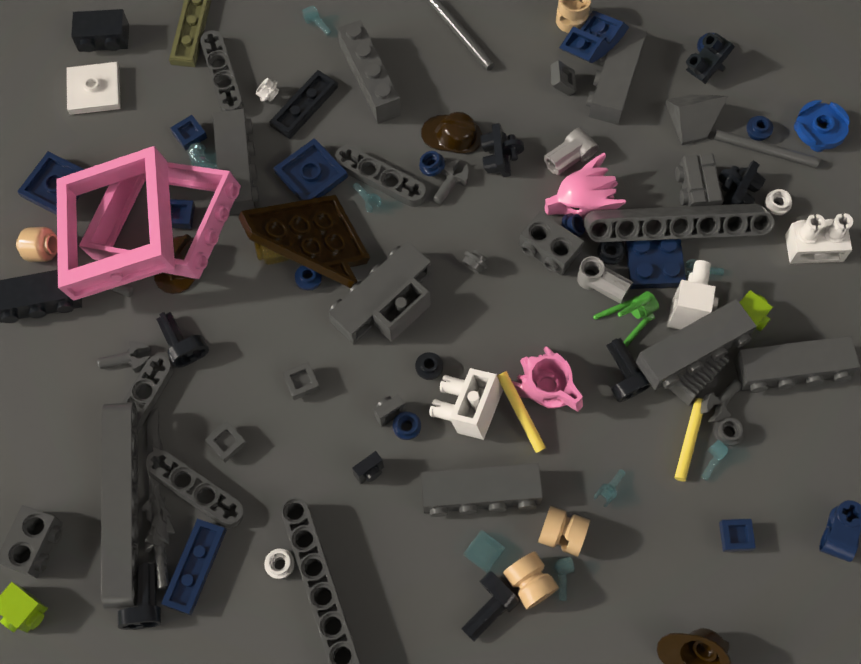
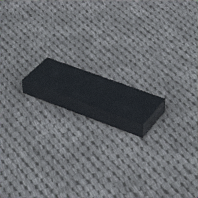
M317 70L269 121L270 126L288 139H291L338 88V83Z

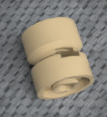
M558 0L557 26L566 33H569L573 26L581 29L589 17L591 0Z
M550 505L538 543L552 548L560 545L563 552L578 557L590 519L576 514L568 517L565 510Z
M536 551L522 557L503 572L512 588H520L518 596L526 610L544 601L559 589L552 576L542 573L545 565Z

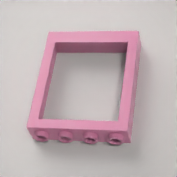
M155 146L57 179L58 288L73 301L175 269L167 160ZM146 173L150 244L78 267L76 196Z
M167 162L169 185L215 192L185 259L174 258L175 269L163 272L200 279L203 270L208 264L210 254L218 242L224 223L229 217L232 205L239 195L241 185L230 171ZM146 173L108 186L79 244V247L92 259L101 260L129 251L113 246L146 181Z

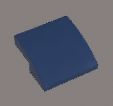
M593 10L581 29L572 27L559 48L589 63H593L608 53L620 41L629 29V26L620 20Z

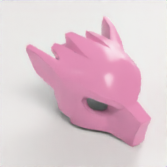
M605 153L595 157L581 170L567 176L562 181L557 195L545 199L544 208L547 215L573 213L579 214L584 220V217L590 211L617 209L626 203L625 199L614 200L616 189L613 188L618 185L615 176H604L608 169L599 168L606 158Z
M546 346L543 349L544 355L524 357L520 360L524 375L517 376L518 382L512 381L520 397L529 398L544 407L553 409L568 405L578 412L583 407V396L573 383L570 365L561 355L554 353Z

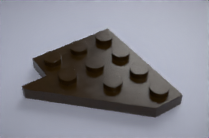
M336 195L244 210L240 212L238 217L249 240L349 288H352L358 282L350 267L367 264L370 259L368 252Z

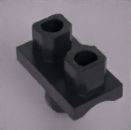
M708 33L702 40L704 48L700 53L691 54L686 60L688 65L686 71L704 84L708 82L717 69L724 72L726 67L722 63L735 48L731 42L717 33Z
M500 123L493 124V132L480 136L483 150L485 152L495 151V154L483 157V167L487 174L500 172L503 177L511 176L510 160L515 161L518 159V154L524 151V143L516 139L514 134L508 135L507 140L506 133L501 132Z
M753 160L747 168L739 169L737 166H732L731 169H723L720 172L719 180L723 183L722 189L728 191L722 205L754 204L755 198L746 191L749 189L755 193L763 186L766 179L757 172L760 164Z

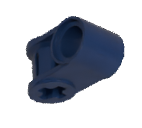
M847 500L831 510L826 529L820 541V552L848 562L853 560L858 549L861 532V505L859 503Z

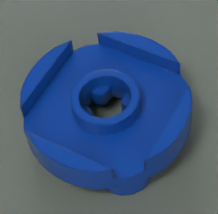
M814 100L804 105L797 116L794 129L799 138L810 146L813 151L822 152L824 149H833L839 146L848 135L849 116L836 103L830 102V104L821 103L822 100ZM817 121L821 124L827 123L826 129L819 127Z

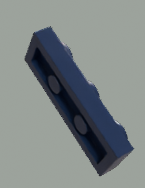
M197 518L161 604L163 606L192 616L227 530L225 528Z

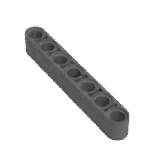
M760 204L594 210L587 213L583 221L588 235L595 242L758 236L769 233L775 224L773 216ZM763 215L762 219L758 223H754V220L758 216ZM736 216V220L733 223L727 224L730 218ZM709 217V222L701 226V221ZM683 219L679 226L673 227L676 220ZM657 220L653 227L646 228L648 222ZM630 221L628 227L619 229L621 223ZM604 222L600 229L592 230L594 224Z
M134 402L104 404L102 408L101 599L105 609L137 606L139 565L137 407Z
M297 497L290 498L282 506V517L329 663L337 664L335 661L336 654L340 650L346 649L352 655L348 664H361L311 512L304 500ZM301 508L304 510L301 518L297 520L289 518L290 512L293 509ZM305 535L312 536L313 542L309 547L301 548L298 546L301 537ZM311 564H321L323 568L319 575L312 577L307 574L308 567ZM328 591L332 594L331 601L327 605H318L316 599L319 593ZM332 620H338L342 624L340 632L336 635L326 633V625Z

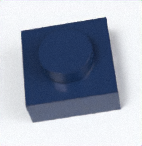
M193 115L170 127L172 134L185 151L208 138L206 132Z
M170 199L172 228L192 229L195 211L194 201Z
M731 519L719 522L723 552L753 551L756 549L752 519Z

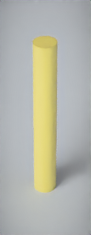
M507 371L497 375L535 452L537 453L545 449L546 446Z
M695 398L674 477L678 481L685 482L703 416L701 414L703 399Z

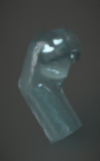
M197 142L189 146L188 156L192 166L217 169V163L206 160L205 151H203L206 148L202 143Z

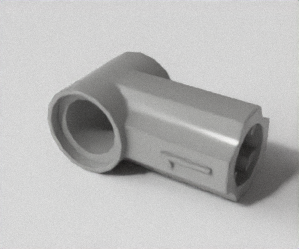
M578 127L566 137L562 144L544 155V161L552 174L559 175L578 161L585 162L598 151L599 145L582 127Z
M589 256L582 260L577 275V281L582 288L587 290L594 289L620 304L627 296L633 284L629 279L605 267L603 261L595 256ZM591 270L594 271L597 275L590 276L586 274L585 271Z

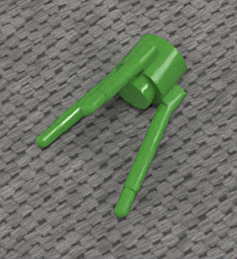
M646 291L640 296H634L628 301L595 314L593 318L597 320L617 311H620L618 312L619 317L631 312L635 318H643L623 341L627 347L647 323L655 319L653 313L659 309V303L652 293Z

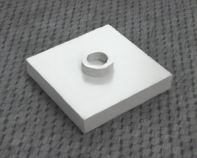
M117 62L67 67V111L70 115L121 109L119 65Z

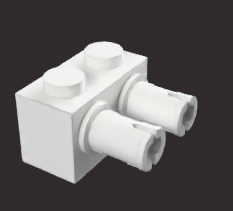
M844 213L843 216L838 214L835 219L825 220L823 216L816 214L814 217L813 214L807 220H799L792 223L785 234L790 264L844 262L852 251L849 229L853 225V218L849 214Z
M704 260L695 261L693 272L689 274L688 281L681 280L671 302L667 327L681 330L717 310L719 299L714 297L716 286L708 285L711 263Z
M470 368L465 380L444 375L443 381L440 383V392L457 395L458 399L455 404L434 399L432 404L435 406L430 407V416L451 421L459 434L484 440L503 392L497 374Z

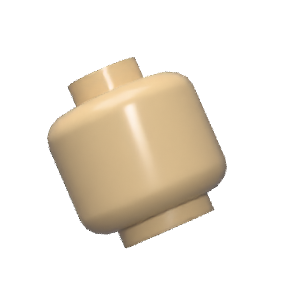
M47 227L25 228L18 236L16 248L20 256L28 262L51 261L58 253L57 235Z

